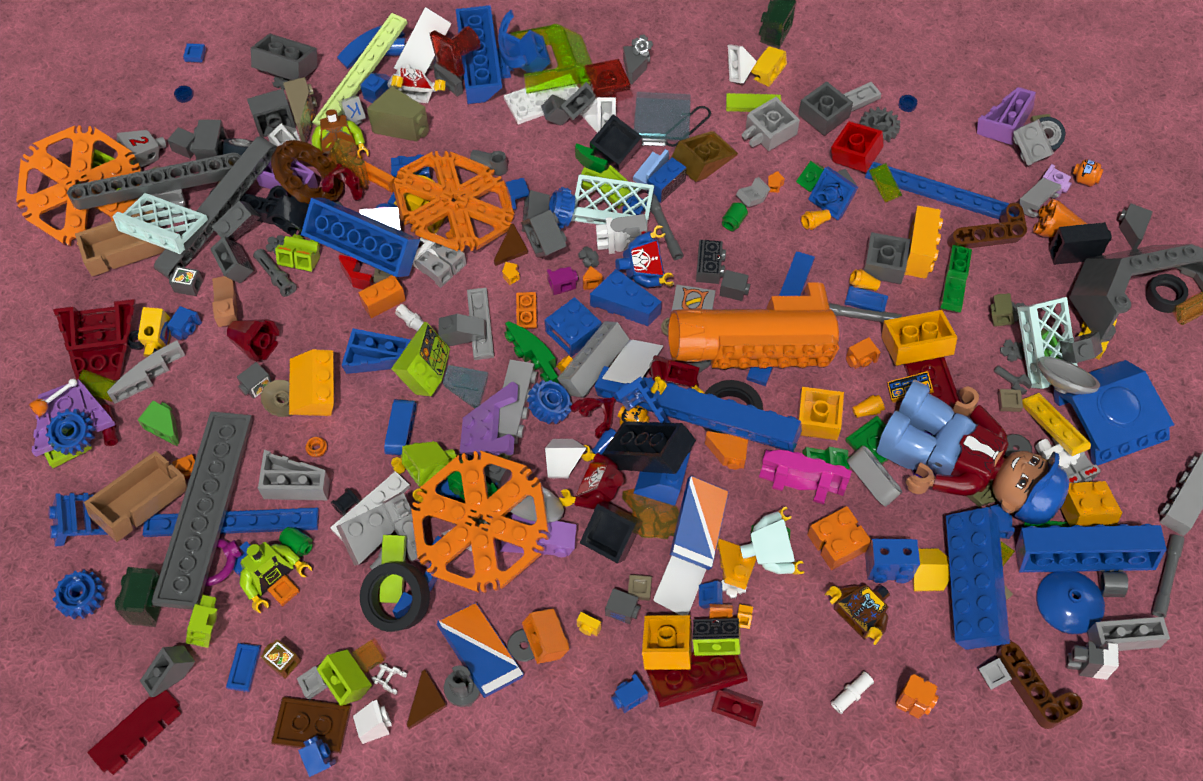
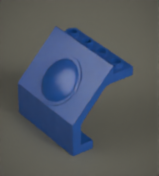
M1127 360L1089 372L1100 383L1097 392L1091 394H1072L1067 392L1063 394L1054 389L1055 403L1059 406L1070 403L1087 432L1091 443V462L1094 465L1098 466L1170 440V427L1175 425L1146 371Z

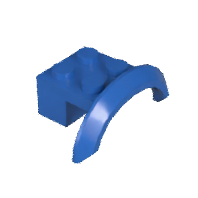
M510 10L505 14L498 34L502 60L508 67L521 68L527 73L538 75L551 63L544 38L531 30L521 39L506 33L509 23L514 17L513 11Z

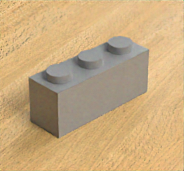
M1164 617L1096 622L1087 631L1089 640L1095 644L1097 649H1103L1108 643L1118 644V651L1160 648L1170 639Z

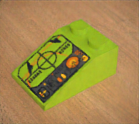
M424 322L391 369L414 394L432 396L442 381L450 348L427 322Z

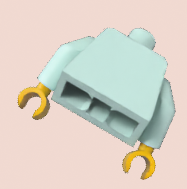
M783 507L777 512L763 516L754 526L751 533L753 543L740 546L743 559L756 556L759 565L762 564L765 570L776 574H804V571L800 572L797 568L798 564H804V562L795 561L785 524L787 520L791 519V516L785 517L783 511L788 508Z

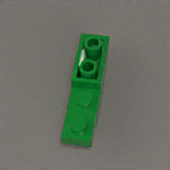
M956 245L952 246L940 308L961 312L972 249Z
M506 322L504 335L509 343L512 342L515 347L513 348L517 357H522L524 362L531 361V363H534L535 370L539 369L541 372V380L545 382L552 380V382L559 383L558 376L553 370L556 368V358L547 346L528 330L512 322Z

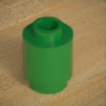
M732 203L722 218L723 227L729 231L738 229L748 215L746 206L742 203Z
M287 527L279 536V541L282 545L288 546L299 557L309 554L312 550V539L296 528Z

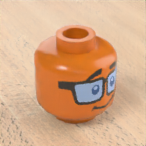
M1084 159L1081 164H1076L1073 174L1076 175V182L1092 187L1095 183L1099 184L1104 169H1101L1100 163Z

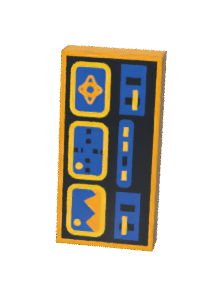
M928 371L887 382L892 402L902 401L914 380L927 385L930 388L929 393H933Z

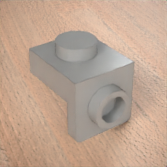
M758 177L755 178L751 186L739 189L736 195L743 204L750 207L763 203L770 191V187Z

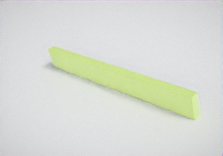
M393 13L390 14L313 120L314 125L319 126L320 119L327 118L326 111L330 109L336 110L338 116L342 115L338 101L355 96L358 93L362 82L374 71L407 25L405 18Z

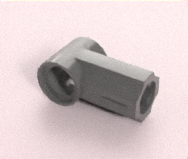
M472 150L470 154L471 160L490 167V170H495L494 175L502 176L507 173L508 166L504 152L494 151L488 153Z

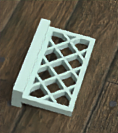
M579 175L575 192V208L571 220L596 225L606 224V218L612 217L613 220L618 217L636 215L633 210L642 205L645 209L648 228L654 185ZM582 181L591 182L593 187L585 192L581 187ZM603 184H608L612 190L603 194L599 187ZM622 187H628L631 192L622 197L617 190ZM642 189L649 190V195L643 200L637 195V192ZM597 190L601 197L592 202L588 195ZM615 192L620 200L611 205L607 197ZM634 195L639 202L630 208L625 200ZM584 197L590 203L585 208L577 207L578 201ZM602 200L609 206L604 211L598 210L595 206ZM623 202L628 210L624 213H617L614 208Z
M144 193L124 213L117 212L112 216L118 231L178 254L185 250L183 244L208 220L207 215ZM146 201L153 203L150 205L142 206ZM159 208H168V210L157 212ZM154 210V213L143 215V212ZM140 213V216L131 217L133 214ZM177 213H182V214H183L182 216H178V217H173V218H172V215H173V214H177ZM169 216V219L158 220L160 217ZM151 219H155L156 221L151 223L144 222ZM191 219H198L196 222L188 223L187 221ZM185 221V224L174 227V223ZM170 224H171V227H170V228H166V229L161 228V226H165V225H170ZM186 230V232L182 236L175 233Z
M1067 297L1017 307L1027 372L1032 383L1031 388L1043 389L1052 385L1046 380L1038 366L1039 359L1045 357L1044 351L1046 347L1052 351L1050 357L1055 358L1058 356L1063 360L1062 353L1059 352L1061 349L1059 341L1073 338ZM1058 303L1061 304L1062 310L1059 316L1053 312ZM1037 308H1042L1046 311L1042 320L1038 318ZM1050 315L1056 319L1052 328L1046 324ZM1060 323L1064 325L1065 329L1062 336L1056 332ZM1043 327L1049 331L1045 340L1041 337ZM1053 335L1059 339L1055 348L1049 344Z

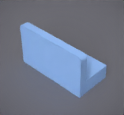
M665 149L661 155L652 152L633 176V181L647 184V179L668 162L669 151Z

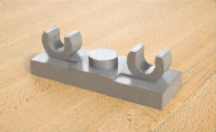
M400 492L382 502L397 535L406 536V554L408 559L413 561L417 559L412 511L404 493Z

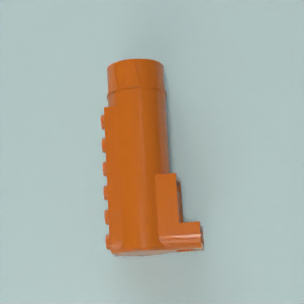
M808 282L804 289V296H771L766 309L695 308L672 310L668 325L669 351L674 361L700 362L710 360L712 368L721 369L729 367H739L742 369L748 367L786 368L788 366H799L801 368L807 366L826 367L833 361L839 350L838 321L835 313L830 309L824 284Z

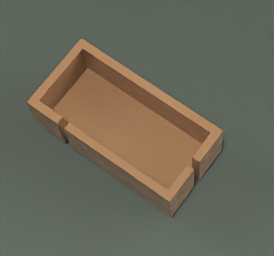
M153 210L146 211V212H143V215L150 214V213H154V212H153ZM140 213L133 214L131 217L140 216ZM151 219L144 222L151 223L156 221L155 219ZM114 221L75 234L83 263L91 276L107 272L109 267L116 269L160 254L165 250V248L118 231Z
M154 451L86 500L84 504L89 517L118 542L133 531V525L136 527L140 526L184 493L187 485L184 475L172 464L169 465V462L162 455Z

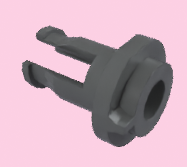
M461 665L454 666L452 668L453 672L446 678L444 683L445 696L455 706L470 707L478 699L480 691L473 682L470 671L466 667Z

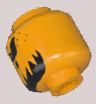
M639 405L630 411H627L622 406L617 416L620 418V426L623 421L648 422L650 419L648 411Z

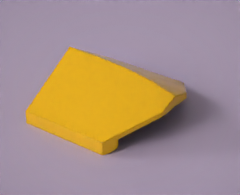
M938 548L918 549L920 566L912 579L914 591H944L951 579L949 557Z

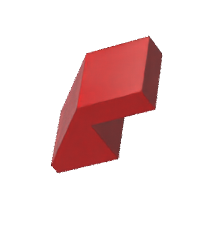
M339 255L338 259L341 268L353 288L364 290L374 285L371 274L360 272L359 260Z

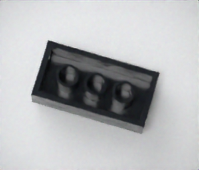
M623 421L602 454L612 459L618 466V470L676 474L687 454L691 451L696 439L683 423Z

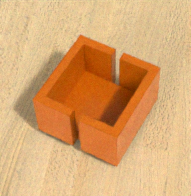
M848 506L810 525L807 534L818 551L822 549L820 555L831 571L867 552L872 541L861 525L857 527L858 520Z

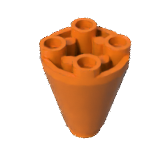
M1052 198L1047 206L1043 205L1038 212L1040 218L1035 224L1033 232L1043 237L1054 238L1059 227L1087 223L1060 201Z

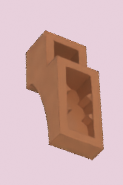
M225 276L213 278L214 302L212 304L214 319L218 327L227 326L232 321H238L234 280Z

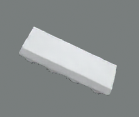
M567 73L504 95V100L517 124H521L544 116L541 105L552 94L568 100L579 88L571 74Z

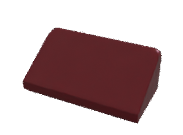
M724 688L717 691L711 711L756 727L763 701Z

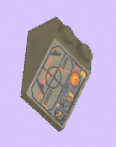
M305 77L284 82L283 84L301 141L308 143L313 120L316 115L314 107H317L315 97H311V95H314L311 84H307Z

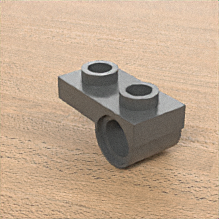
M1123 570L1098 571L1103 597L1126 596L1128 591V576L1126 572H1123Z

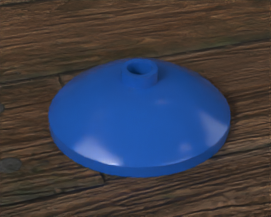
M1053 572L1041 581L1037 589L1036 602L1042 617L1048 624L1067 634L1087 633L1096 622H1101L1104 616L1105 602L1100 589L1090 578L1079 572ZM1072 594H1075L1078 599H1074Z

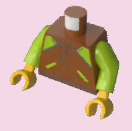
M334 109L326 111L327 118L320 119V125L313 132L311 137L312 145L323 151V154L354 150L359 146L358 157L362 158L361 150H365L367 156H369V149L364 147L365 140L361 128L353 121H349L346 115L338 116L337 111Z

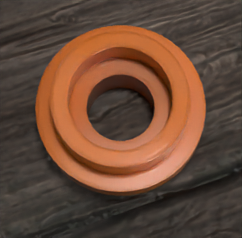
M312 437L306 444V452L311 457H320L325 454L327 444L322 438ZM315 446H320L319 449L313 450Z

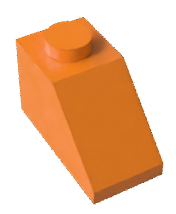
M707 431L705 445L720 463L733 470L744 469L748 440L730 434Z

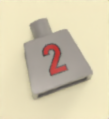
M147 130L117 133V142L131 150L136 157L135 160L131 161V165L139 163L140 167L153 163L159 159V149L166 148V142L163 137L154 139Z

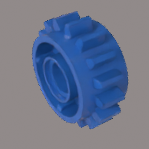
M564 187L559 188V191L555 190L549 202V210L556 214L559 222L557 225L560 230L570 224L575 208V195L571 194L572 190Z
M542 380L539 384L536 383L528 392V408L539 421L547 422V424L551 422L557 424L559 421H563L571 412L570 406L572 402H570V395L559 383L552 382V380L548 382Z
M66 409L63 413L57 412L56 417L50 418V425L46 426L48 433L45 435L51 439L48 441V444L54 446L53 449L55 451H61L64 455H67L69 452L72 455H76L77 451L84 452L86 446H91V439H95L93 431L96 428L91 426L94 421L87 418L88 415L86 413H80L78 409H74L73 412L69 409ZM74 428L73 434L67 436L69 429Z
M75 570L70 575L66 574L65 578L58 581L57 589H54L56 596L53 598V601L57 604L55 607L65 617L70 616L72 619H76L77 616L83 619L89 613L91 615L94 614V610L101 607L100 601L105 599L102 592L106 590L101 585L103 583L102 580L93 572L89 574L86 570L82 572ZM79 592H82L79 597H76Z

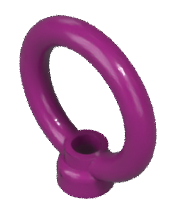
M223 539L218 540L216 547L223 549L227 561L224 568L218 574L207 578L205 587L222 582L232 572L236 558L242 556L235 540L229 543Z

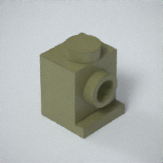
M1011 294L994 295L995 303L991 304L994 326L1015 324Z

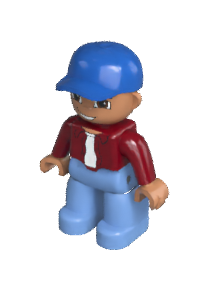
M914 380L901 403L899 412L895 411L889 419L877 448V453L880 456L904 468L917 470L916 474L923 477L919 478L913 475L907 478L905 483L909 491L915 494H923L929 489V486H932L931 490L952 495L970 496L977 492H983L990 480H992L993 493L1005 512H1015L1014 517L1035 525L1047 523L1062 507L1069 490V478L1066 471L1059 465L1060 457L1058 453L1053 451L1047 460L1038 454L1028 451H1016L1007 458H1004L1009 446L1007 434L1002 426L981 405L977 406L979 394L975 389L968 386L961 389L959 394L965 404L957 401L954 409H952L944 401L929 394L930 388L927 385ZM925 431H928V432H930V433L933 434V435L931 436V435L925 433Z

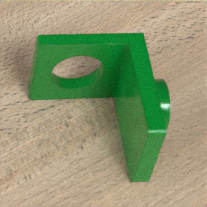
M810 161L796 182L809 192H812L824 168L818 163Z

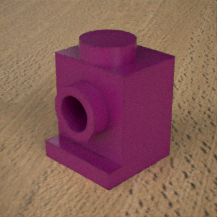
M571 266L559 268L553 272L551 269L547 270V280L553 295L576 289L578 276L576 270H572Z

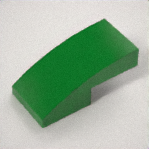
M576 143L575 157L583 166L598 173H603L608 169L607 160L594 156L593 149Z
M806 447L802 450L806 457L822 459L828 464L841 465L848 470L850 469L847 462L849 458L848 450L828 447L826 450Z

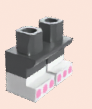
M1088 641L1084 647L1074 645L1072 652L1066 655V668L1078 670L1079 676L1107 680L1119 667L1118 644L1108 643L1103 649H1097L1093 642Z

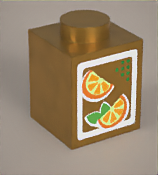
M278 639L268 644L261 656L264 662L284 679L301 662L298 656Z

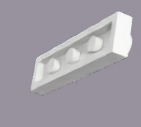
M395 471L331 526V530L342 540L336 528L337 525L382 505V502L400 492L405 493L410 488V484Z

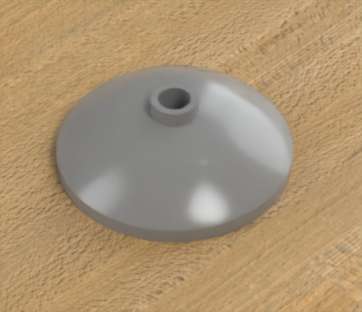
M1047 356L1041 357L1038 361L1041 373L1049 383L1055 386L1054 389L1060 393L1091 394L1097 392L1100 387L1099 381L1094 376L1072 363Z
M542 486L548 522L557 521L563 516L564 507L557 496ZM530 495L510 511L521 518L537 521L534 498Z

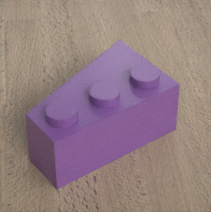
M1019 87L1002 99V103L997 107L993 106L988 114L978 118L977 134L1012 145L1014 142L1013 131L1022 127L1033 110L1036 92Z
M297 160L291 162V170L294 171L293 175L298 176L304 185L308 184L310 188L318 187L312 170ZM270 162L258 176L257 181L259 186L272 189L275 186L282 185L275 179Z
M513 513L509 518L526 525L536 523ZM561 521L548 522L550 534L543 531L540 533L546 534L549 539H540L538 541V545L545 549L544 551H538L535 548L534 551L556 557L569 556L575 549L577 525ZM501 541L500 552L524 553L523 548Z

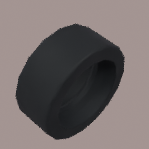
M1172 274L1156 276L1145 291L1148 304L1164 313L1176 312L1182 307L1189 295L1185 282ZM1166 286L1176 292L1178 299L1172 301L1162 298L1157 293L1156 287Z

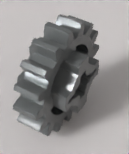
M877 107L875 111L870 108L869 113L865 111L864 115L861 116V125L883 131V142L884 140L890 142L891 138H896L901 123L900 120H897L898 115L893 116V111L887 112L885 107L883 110Z

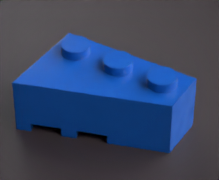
M617 269L590 293L591 307L607 310L608 313L624 316L625 319L645 326H649L661 314L662 301Z

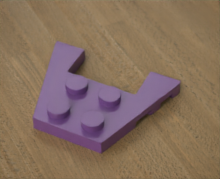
M79 379L75 387H70L48 403V411L41 417L36 415L37 427L33 435L35 443L32 446V453L36 457L54 450V446L48 444V441L51 439L46 437L45 434L48 433L46 426L50 425V418L56 417L57 412L63 413L66 409L73 412L74 409H78L80 413L84 412L91 416V419L94 421L93 426L97 432L115 425L112 418ZM65 385L38 395V399L46 400Z
M509 383L463 417L459 453L474 456L473 451H477L480 456V451L495 456L500 455V453H505L506 455L514 453L515 438L507 434L500 438L497 437L500 408L517 401L518 385L516 383Z

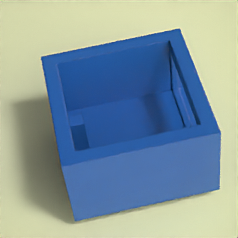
M576 297L544 319L545 332L571 357L584 347L602 325V322ZM554 330L561 338H563L569 344V347L565 343H563L552 331Z
M872 539L865 554L867 580H874L875 583H884L887 580L907 583L909 580H912L920 566L917 539ZM884 548L888 551V554H881L880 550ZM903 549H908L906 554L903 553Z

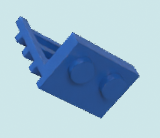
M641 376L631 383L623 384L619 391L616 392V395L627 411H630L646 400L659 422L670 423Z
M56 493L53 505L49 506L48 510L49 519H53V525H50V538H54L55 546H63L67 536L108 535L100 526L99 529H91V520L84 502L93 495H88V493H83V495H74V493L61 495V493ZM75 501H83L85 530H77Z

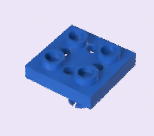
M828 166L824 168L808 200L822 210H829L832 217L840 220L859 187Z

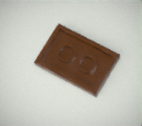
M282 697L271 744L303 748L305 747L303 742L317 736L318 740L322 739L323 743L328 745L330 752L341 753L351 706Z

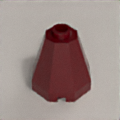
M272 320L232 321L227 328L229 340L253 361H260L259 359L267 360L278 345L275 337L279 336V329Z

